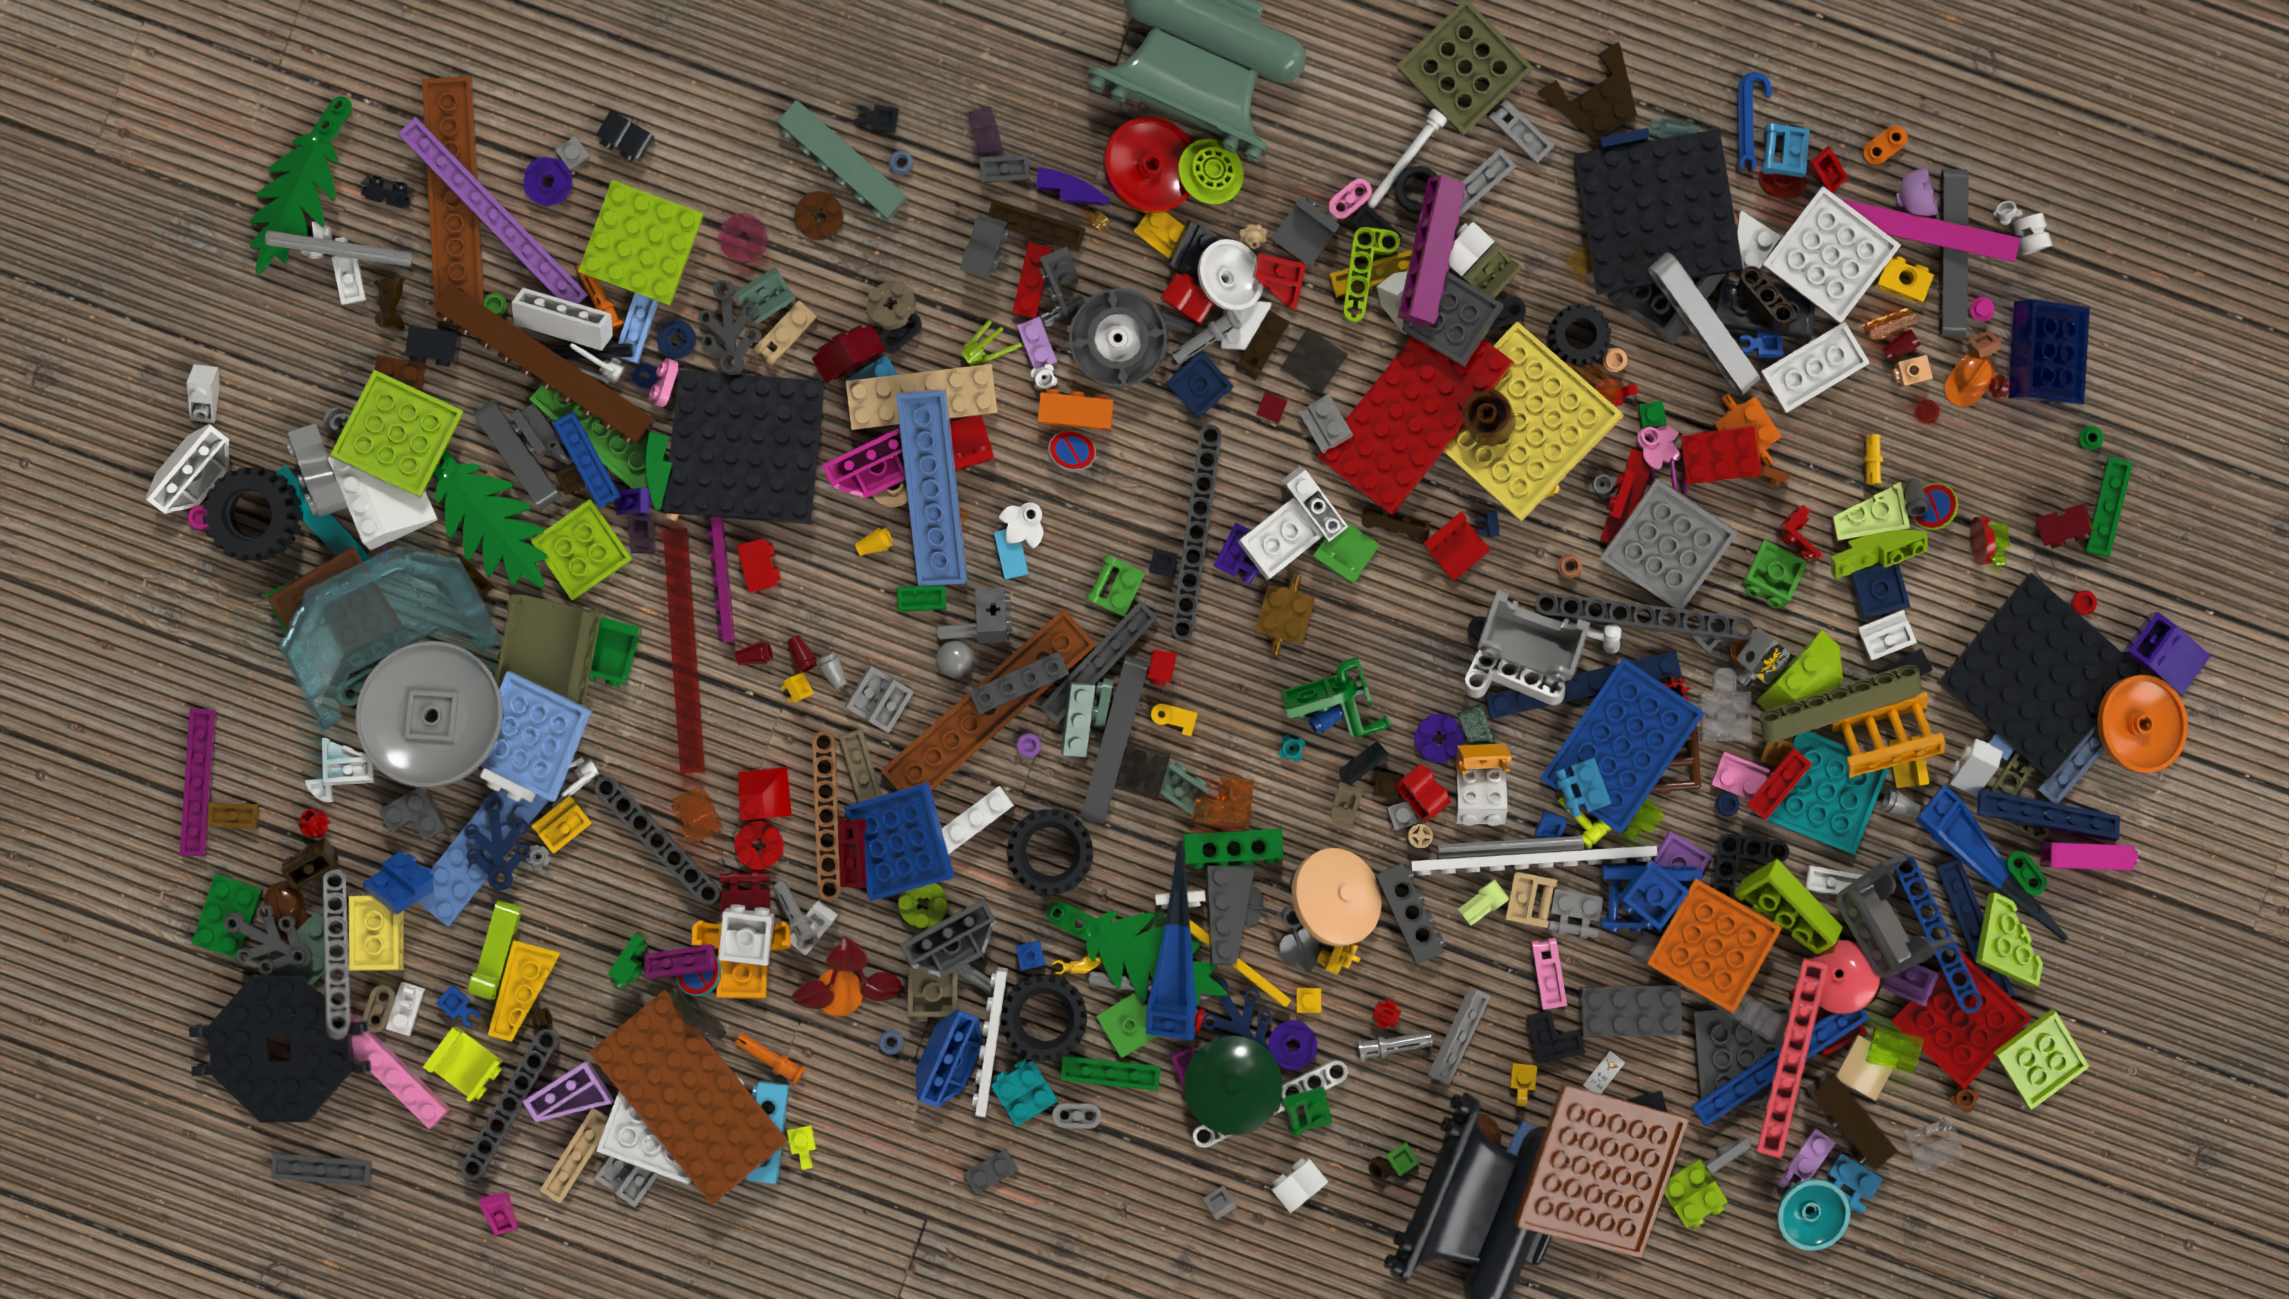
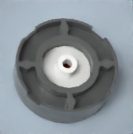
M1109 289L1091 296L1079 308L1070 326L1069 345L1076 364L1088 377L1102 385L1125 387L1138 384L1157 371L1168 350L1169 330L1163 313L1151 299L1133 290ZM1119 333L1123 337L1121 342L1116 340V335Z

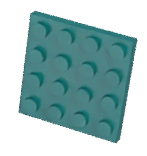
M1809 731L1795 735L1792 748H1795L1808 759L1812 765L1766 820L1855 855L1889 768L1849 778L1846 765L1847 757H1851V753L1847 746Z

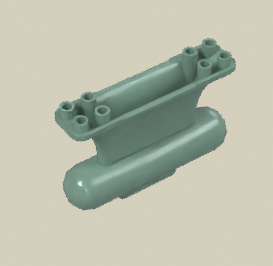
M1124 0V6L1129 16L1136 21L1150 26L1151 29L1138 50L1122 64L1107 69L1091 66L1087 72L1088 78H1090L1088 88L1100 94L1104 87L1112 89L1110 98L1124 104L1127 96L1134 100L1138 99L1216 134L1217 137L1224 139L1222 142L1223 149L1231 153H1235L1238 146L1246 149L1244 158L1251 162L1257 163L1260 155L1266 156L1268 145L1257 137L1251 124L1250 106L1254 86L1259 75L1281 84L1292 82L1298 78L1306 64V51L1302 43L1294 37L1260 23L1259 19L1263 13V6L1252 0Z

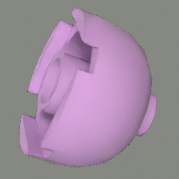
M1926 168L1908 173L1900 184L1901 192L1896 193L1899 206H1905L1909 214L1922 217L1939 214L1937 201L1934 199L1933 185Z

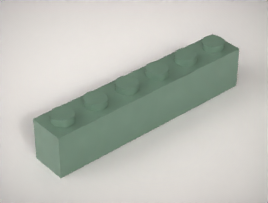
M798 100L777 121L781 127L779 131L787 139L790 140L793 137L798 141L797 147L807 156L810 153L818 159L815 163L825 172L830 169L836 175L834 180L843 188L848 185L854 191L852 195L860 203L863 204L866 201L871 205L872 209L870 211L880 220L884 217L889 221L908 200L903 192Z

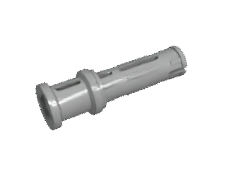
M1228 310L1225 316L1216 322L1211 321L1207 329L1173 350L1171 353L1175 361L1181 365L1216 340L1222 341L1233 330L1242 328L1236 314Z
M782 881L775 884L773 891L789 919V929L795 934L798 947L800 949L813 947L819 938L812 931L809 918L802 914L787 882Z
M1430 1031L1388 1039L1379 1036L1376 1040L1364 1042L1357 1040L1358 1054L1361 1062H1364L1367 1058L1379 1056L1385 1058L1389 1053L1433 1047Z

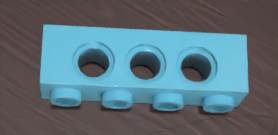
M759 1081L758 1086L753 1087L752 1096L761 1107L764 1101L774 1103V1113L767 1115L784 1134L790 1084ZM782 1148L772 1155L768 1162L761 1164L749 1174L746 1180L776 1184L778 1182Z

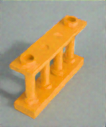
M1927 692L1831 724L1833 733L1842 730L1851 753V757H1847L1846 765L1849 778L1944 753L1945 739L1943 734L1931 733L1923 709L1927 708ZM1913 712L1922 738L1912 741L1908 740L1899 715ZM1889 718L1899 744L1889 747L1884 746L1876 721ZM1866 724L1875 748L1874 751L1860 752L1852 730L1853 727Z

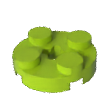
M938 883L902 892L898 901L903 919L910 925L918 928L930 927L941 921L946 914L948 906L947 895ZM919 897L922 899L927 897L929 899L927 904L929 908L927 910L924 908L919 910L917 908L919 904L917 899Z

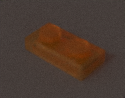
M1905 308L1862 326L1864 333L1869 338L1880 340L1886 338L1888 333L1896 330H1907L1918 321L1915 313L1909 308Z

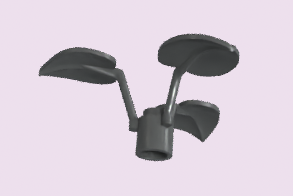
M1295 869V871L1292 873V876H1291V879H1290V885H1291V887H1292L1293 878H1294V875H1295L1297 869ZM1251 886L1244 925L1250 926L1258 923L1261 917L1260 911L1281 917L1282 922L1292 928L1293 934H1286L1280 941L1279 952L1282 959L1289 965L1310 973L1318 958L1319 940L1310 935L1305 928L1297 932L1301 923L1293 906L1285 907L1282 912L1261 906L1263 895L1256 887Z

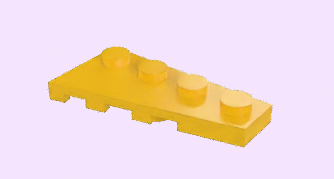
M513 940L488 1036L511 1042L514 1040L562 952Z

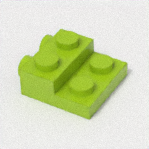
M1700 1158L1670 1176L1664 1191L1665 1197L1686 1228L1689 1226L1692 1229L1697 1228L1705 1222L1703 1217L1710 1213L1713 1216L1725 1210L1724 1204L1728 1202Z

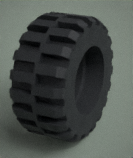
M239 468L236 471L225 473L224 478H218L214 482L216 487L209 489L207 496L210 497L209 502H204L203 509L207 510V516H203V524L209 525V529L206 530L208 537H214V546L217 549H224L223 554L229 557H236V560H266L274 558L275 555L282 554L286 551V546L294 543L296 539L293 536L295 533H300L302 527L298 525V520L303 519V512L298 510V506L302 505L300 498H296L294 495L297 492L295 487L288 485V479L283 475H277L276 471L270 469ZM248 491L261 493L271 507L272 518L266 532L259 537L246 536L238 528L235 521L236 503Z

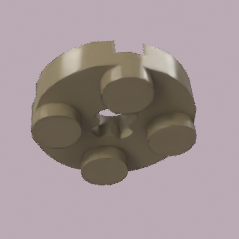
M902 281L885 282L869 291V299L867 301L868 315L876 325L884 329L893 330L904 326L908 322L911 313L914 314L916 310L915 296ZM891 301L897 302V304L893 305L892 310L886 307Z

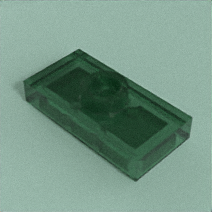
M1480 704L1457 713L1469 745L1496 744Z

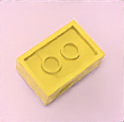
M349 896V970H404V911L396 915L373 896Z

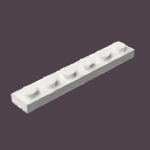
M998 967L997 974L992 973L990 988H994L993 998L988 997L986 1012H991L990 1021H985L983 1036H987L986 1046L981 1045L979 1060L984 1061L982 1070L978 1069L975 1084H980L979 1094L974 1093L972 1108H976L975 1116L985 1117L987 1112L1008 968Z

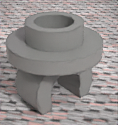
M332 408L325 414L323 426L330 432L335 431L337 434H341L342 430L339 428L343 422L347 423L348 418L342 410Z

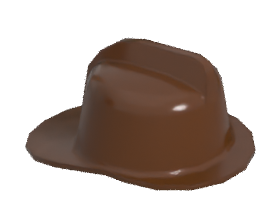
M279 881L266 891L264 905L268 904L273 908V918L280 937L288 940L286 931L281 930L279 927V920L286 915L292 916L295 919L296 931L307 921L302 893L299 888L294 890L288 881ZM265 908L266 916H268L269 912ZM288 919L284 920V925L290 927V921Z

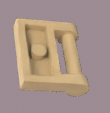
M1514 871L1505 920L1548 928L1550 921L1547 919L1553 889L1557 887L1558 880ZM1542 884L1544 889L1538 918H1533L1531 916L1537 886Z

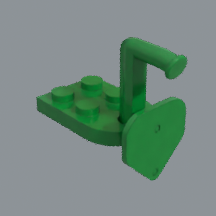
M1358 657L1341 662L1335 676L1280 691L1289 719L1293 717L1302 718L1307 713L1314 711H1326L1331 706L1341 703L1349 733L1353 737L1358 738L1393 727L1386 715H1383V718L1364 725L1361 724L1354 696L1364 693L1369 707L1373 705ZM1357 668L1360 678L1353 679L1347 675L1346 671Z

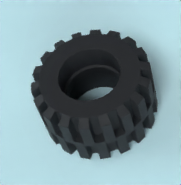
M1582 303L1579 305H1569V307L1562 309L1550 323L1549 331L1547 332V338H1549L1548 346L1568 366L1584 367L1585 365H1590L1598 360L1608 349L1607 347L1611 341V328L1608 327L1609 321L1607 318L1604 319L1603 313L1600 310H1595V307L1592 305L1585 306ZM1573 322H1582L1588 325L1593 333L1591 345L1585 349H1576L1569 345L1565 337L1568 325Z

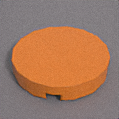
M833 969L824 972L818 980L828 985ZM852 970L850 972L838 971L833 988L830 989L833 991L835 998L829 1006L822 1008V1010L836 1017L846 1016L854 1012L863 999V995L860 993L862 983L859 976Z

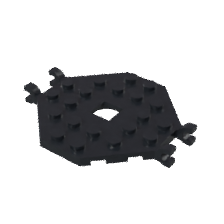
M302 974L254 975L249 978L209 1025L197 1024L195 1027H189V1037L209 1036L210 1064L199 1063L197 1066H192V1076L212 1075L260 1123L308 1122L352 1072L362 1074L371 1070V1060L353 1061L352 1034L368 1032V1021H350L347 1035L342 1039H333L326 1031L325 996L320 991L317 992ZM334 1021L331 1024L335 1029H342L345 1026L341 1021ZM270 1037H290L291 1060L273 1061L270 1058Z

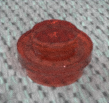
M1997 374L1990 381L1989 391L1994 398L2007 396L2010 389V380L2003 374Z
M1923 400L1915 408V416L1923 424L1935 422L1940 415L1939 406L1932 400Z

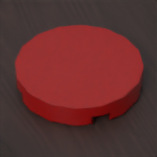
M1986 516L1974 517L1970 527L1971 548L1973 556L1979 565L1991 564L1993 560L1990 558L1994 557L1996 553L1995 533L1993 528L1988 527L1987 523H1990V520Z

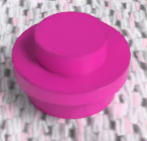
M1986 297L1976 298L1970 304V315L1977 321H1987L1994 314L1992 301Z

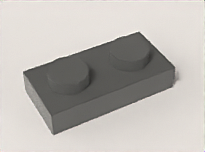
M1029 155L980 157L981 183L1030 181Z
M1006 1148L964 1172V1175L974 1193L978 1194L1019 1169Z

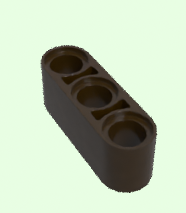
M1746 267L1737 282L1739 292L1771 329L1777 332L1787 330L1794 318L1793 307L1758 267ZM1745 278H1751L1755 283H1748ZM1761 296L1768 297L1770 302L1763 301ZM1781 314L1787 320H1780L1776 315Z

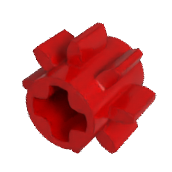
M1670 677V684L1662 683L1668 688L1678 686L1680 696L1689 700L1685 694L1691 688L1682 685L1684 683L1683 678L1675 682L1674 677Z
M308 809L301 814V822L297 823L305 838H308L310 835L313 838H320L328 831L327 825L330 824V821L322 809L318 812L315 809Z
M1387 998L1385 1003L1378 1001L1371 1017L1377 1020L1375 1025L1387 1030L1388 1025L1394 1028L1401 1014V1011L1396 1009L1398 1004Z

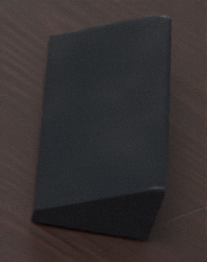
M1374 742L1340 768L1339 771L1349 784H1353L1389 757V753L1379 742Z

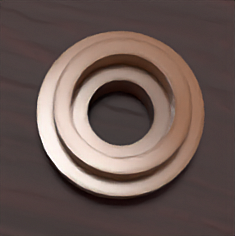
M1564 555L1558 561V571L1565 578H1575L1582 570V562L1576 555ZM1567 562L1574 564L1572 571H1568L1565 568Z

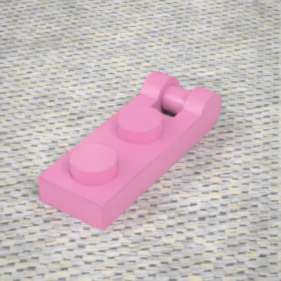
M1550 938L1548 941L1540 943L1539 940L1531 941L1542 1009L1567 1006L1556 938ZM1550 951L1551 958L1542 959L1541 952Z

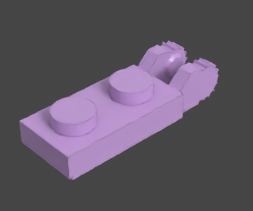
M1814 1128L1786 1167L1787 1171L1782 1176L1778 1186L1782 1189L1787 1186L1794 1173L1800 1177L1797 1183L1811 1179L1836 1142Z

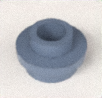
M896 151L889 159V166L895 174L905 175L913 168V158L906 151ZM900 159H904L906 161V165L904 167H898L897 161Z
M895 1030L885 1031L879 1038L880 1049L886 1054H896L903 1047V1037ZM894 1038L896 1040L895 1046H888L887 1039Z

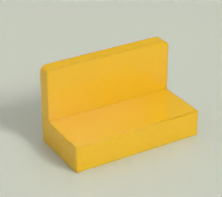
M1912 736L1907 738L1908 740L1912 741L1922 738V736ZM1897 739L1889 740L1888 744L1893 746L1899 744ZM1925 758L1892 766L1896 788L1929 784Z

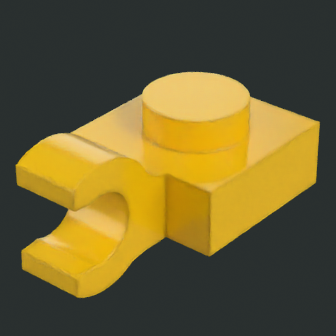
M1512 1063L1510 1088H1517L1515 1106L1527 1107L1528 1090H1535L1537 1066Z

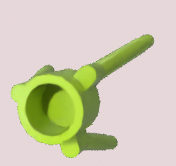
M988 320L974 337L964 345L965 348L960 353L970 366L976 364L979 366L1022 347L1023 343L1019 342L986 357H982L986 354L982 348L1003 332V328L1000 327L978 344L976 341L992 324V321Z

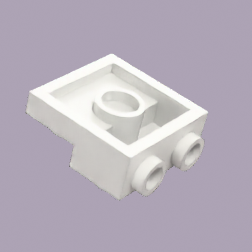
M733 904L730 908H726L723 911L719 960L767 966L770 958L775 914L769 913L770 909L756 907L755 911L745 910L744 905Z

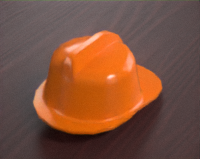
M1974 352L1965 355L1949 374L1945 382L1944 391L1947 399L1958 407H1968L1975 404L1991 385L1995 377V368L1992 361L1987 356L1979 358Z

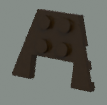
M1619 42L1599 53L1600 58L1612 76L1570 101L1557 80L1537 92L1542 99H1545L1555 110L1567 117L1572 124L1594 142L1637 116Z

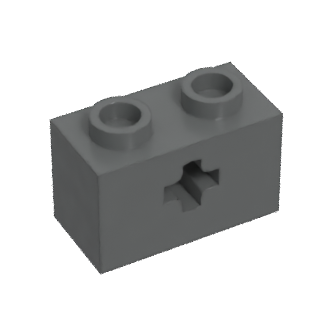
M1004 587L975 589L978 644L1008 642L1007 633L1012 632L1011 618H1007L1006 611H1011L1010 596H1005Z

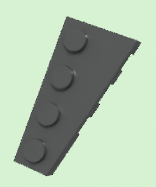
M1207 866L1205 869L1210 964L1235 965L1238 959L1255 866Z

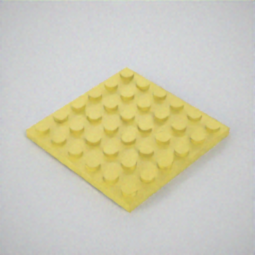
M1517 321L1494 345L1496 349L1514 362V365L1494 388V390L1499 391L1508 399L1516 418L1513 432L1497 446H1489L1474 440L1466 426H1464L1445 449L1444 453L1521 522L1623 417V413Z

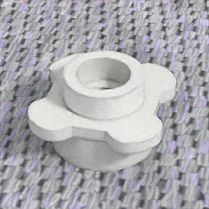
M2013 201L2000 203L1994 212V217L1999 218L2002 225H2008L2023 215L2022 210H2018Z
M1047 363L1042 368H1033L1030 375L1035 380L1034 387L1036 390L1042 391L1057 384L1058 379L1053 374L1054 367L1051 364Z

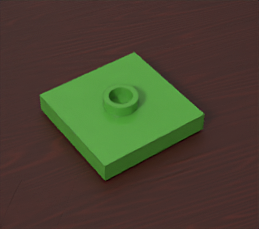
M1137 992L1096 1016L1121 1058L1157 1037L1156 1035L1146 1034L1147 1005L1140 999Z

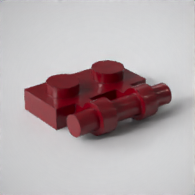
M752 870V873H738V871L720 873V883H730V890H721V915H723V911L726 908H730L733 904L744 905L745 910L755 911L756 907L770 909L769 913H771L770 889H761V882H770V872ZM739 883H752V890H739Z

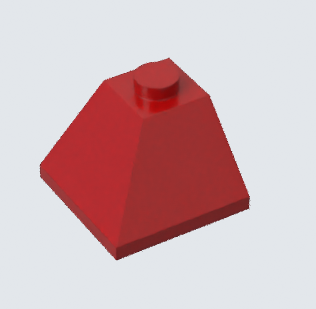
M788 767L738 772V798L741 821L792 816Z

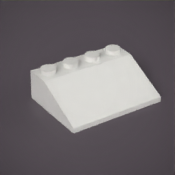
M331 457L327 458L335 478L339 482L361 540L370 550L438 520L426 490L420 499Z

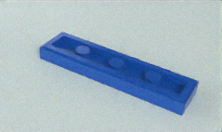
M575 411L552 422L598 508L600 509L621 498Z

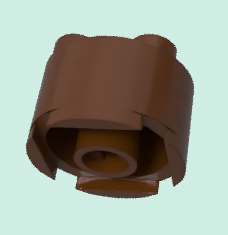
M1499 391L1475 392L1466 400L1463 406L1464 424L1471 437L1481 444L1497 446L1506 440L1514 430L1516 424L1515 414L1508 399Z

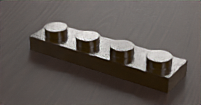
M994 199L988 212V217L1007 222L1005 230L1062 248L1067 246L1069 250L1078 253L1086 231L1084 227Z

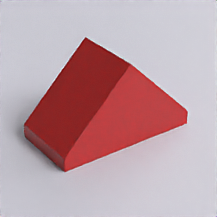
M1829 146L1822 150L1806 167V170L1820 185L1831 193L1848 179L1847 174Z

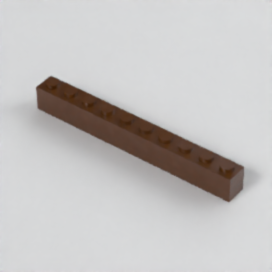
M448 283L434 304L433 308L438 311L437 317L446 323H449L450 320L458 324L457 330L468 337L472 333L479 338L477 343L487 350H490L491 347L499 351L497 355L508 364L513 360L520 365L518 370L528 377L532 374L540 378L538 381L540 385L549 391L554 387L560 391L558 397L569 404L575 401L581 405L578 410L590 418L595 414L601 418L599 424L610 431L616 428L622 432L619 437L631 445L634 441L640 444L647 431L650 430L656 421L653 417L450 283Z

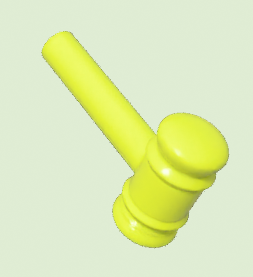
M1563 795L1558 802L1566 809L1564 804L1566 800ZM1582 812L1580 816L1574 817L1586 830L1580 836L1583 837L1584 847L1591 849L1593 844L1595 845L1597 841L1607 834V831L1611 830V827L1600 819L1593 824Z

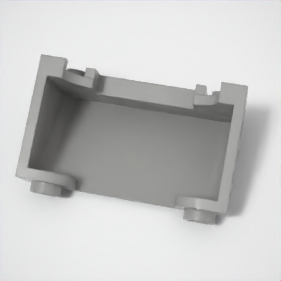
M1497 590L1490 602L1479 640L1478 649L1481 651V654L1488 658L1497 657L1542 673L1559 683L1571 680L1590 623L1578 619L1577 624H1568V619H1564L1563 622L1518 607L1517 601H1513L1511 604L1508 601L1509 594Z

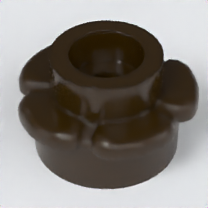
M537 1007L535 1013L531 1016L534 1027L539 1028V1030L552 1026V1015L548 1008L541 1009Z
M1376 1156L1371 1160L1368 1169L1375 1179L1381 1180L1390 1176L1391 1164L1386 1158Z

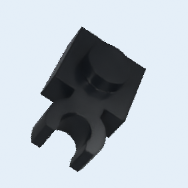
M875 104L874 111H870L864 105L857 106V110L865 112L866 116L863 119L855 118L856 124L865 125L870 122L872 123L871 130L896 134L899 108Z

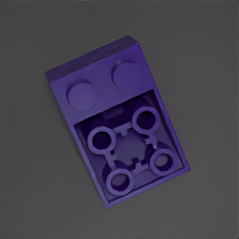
M2152 612L2148 615L2122 651V653L2155 677L2168 683L2180 695L2184 694L2210 658V655L2159 612Z

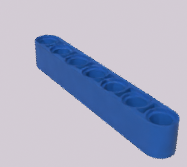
M1905 855L1906 861H1910L1913 864V870L1908 874H1904L1899 870L1898 866L1895 868L1896 873L1928 940L1935 942L1931 937V932L1934 928H1942L1945 931L1944 939L1952 937L1917 862L1911 856ZM1912 884H1922L1924 887L1923 894L1920 896L1912 895L1910 893ZM1926 905L1932 906L1935 910L1933 917L1928 919L1920 914L1921 908ZM1953 940L1951 944L1935 955L1960 1008L1966 1013H1975L1981 1007V997ZM1946 950H1952L1956 954L1955 961L1949 964L1945 963L1941 958L1942 953ZM1955 973L1965 974L1967 981L1963 986H1956L1952 982V977ZM1967 995L1975 996L1978 1001L1976 1007L1972 1009L1966 1008L1963 1005L1964 997Z

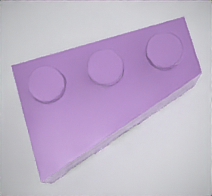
M590 1060L522 1102L534 1121L539 1122L611 1104L615 1100Z

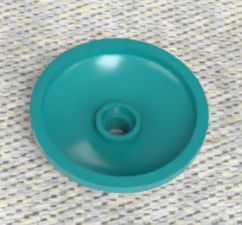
M1808 1179L1791 1187L1782 1197L1777 1211L1778 1226L1785 1239L1793 1246L1808 1251L1821 1250L1834 1244L1844 1234L1850 1220V1205L1847 1197L1839 1187L1823 1179ZM1812 1206V1210L1806 1212V1208Z

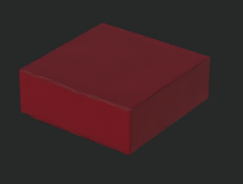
M1264 392L1256 416L1279 424L1287 400Z

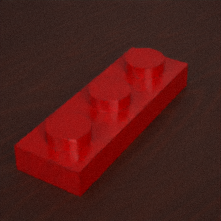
M1028 242L1012 314L1033 319L1037 317L1044 287L1043 277L1039 268L1043 267L1040 257L1050 254L1052 247Z
M1792 748L1745 805L1763 820H1766L1811 767L1812 763L1795 748Z

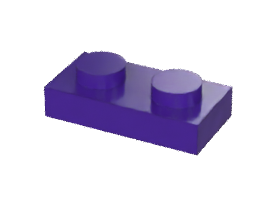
M649 488L618 491L621 498L616 500V515L625 516L649 513L651 504Z

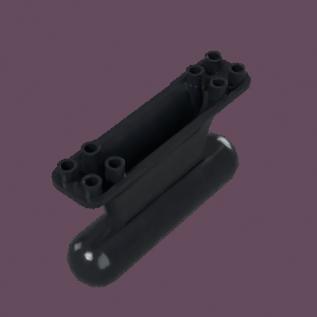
M1464 1093L1462 1096L1454 1094L1450 1101V1108L1455 1109L1452 1119L1444 1117L1440 1126V1130L1446 1132L1440 1152L1411 1222L1408 1223L1405 1232L1398 1230L1394 1236L1393 1244L1399 1246L1395 1255L1387 1254L1384 1260V1267L1390 1269L1391 1275L1398 1282L1406 1283L1415 1268L1427 1261L1453 1260L1470 1265L1464 1280L1463 1290L1466 1299H1511L1525 1262L1540 1265L1553 1235L1521 1228L1514 1224L1547 1126H1539L1529 1130L1524 1136L1517 1154L1514 1155L1495 1144L1481 1129L1477 1118L1480 1108L1479 1100L1469 1093Z

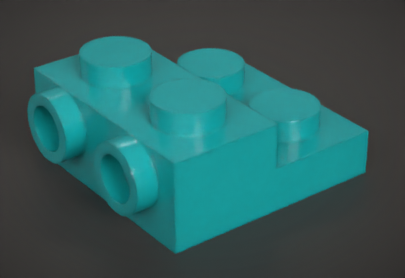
M1027 1058L1019 1061L1014 1065V1071L1009 1074L1006 1071L1001 1072L993 1077L995 1082L991 1084L992 1089L1016 1127L1058 1102L1057 1097L1034 1059L1029 1062Z

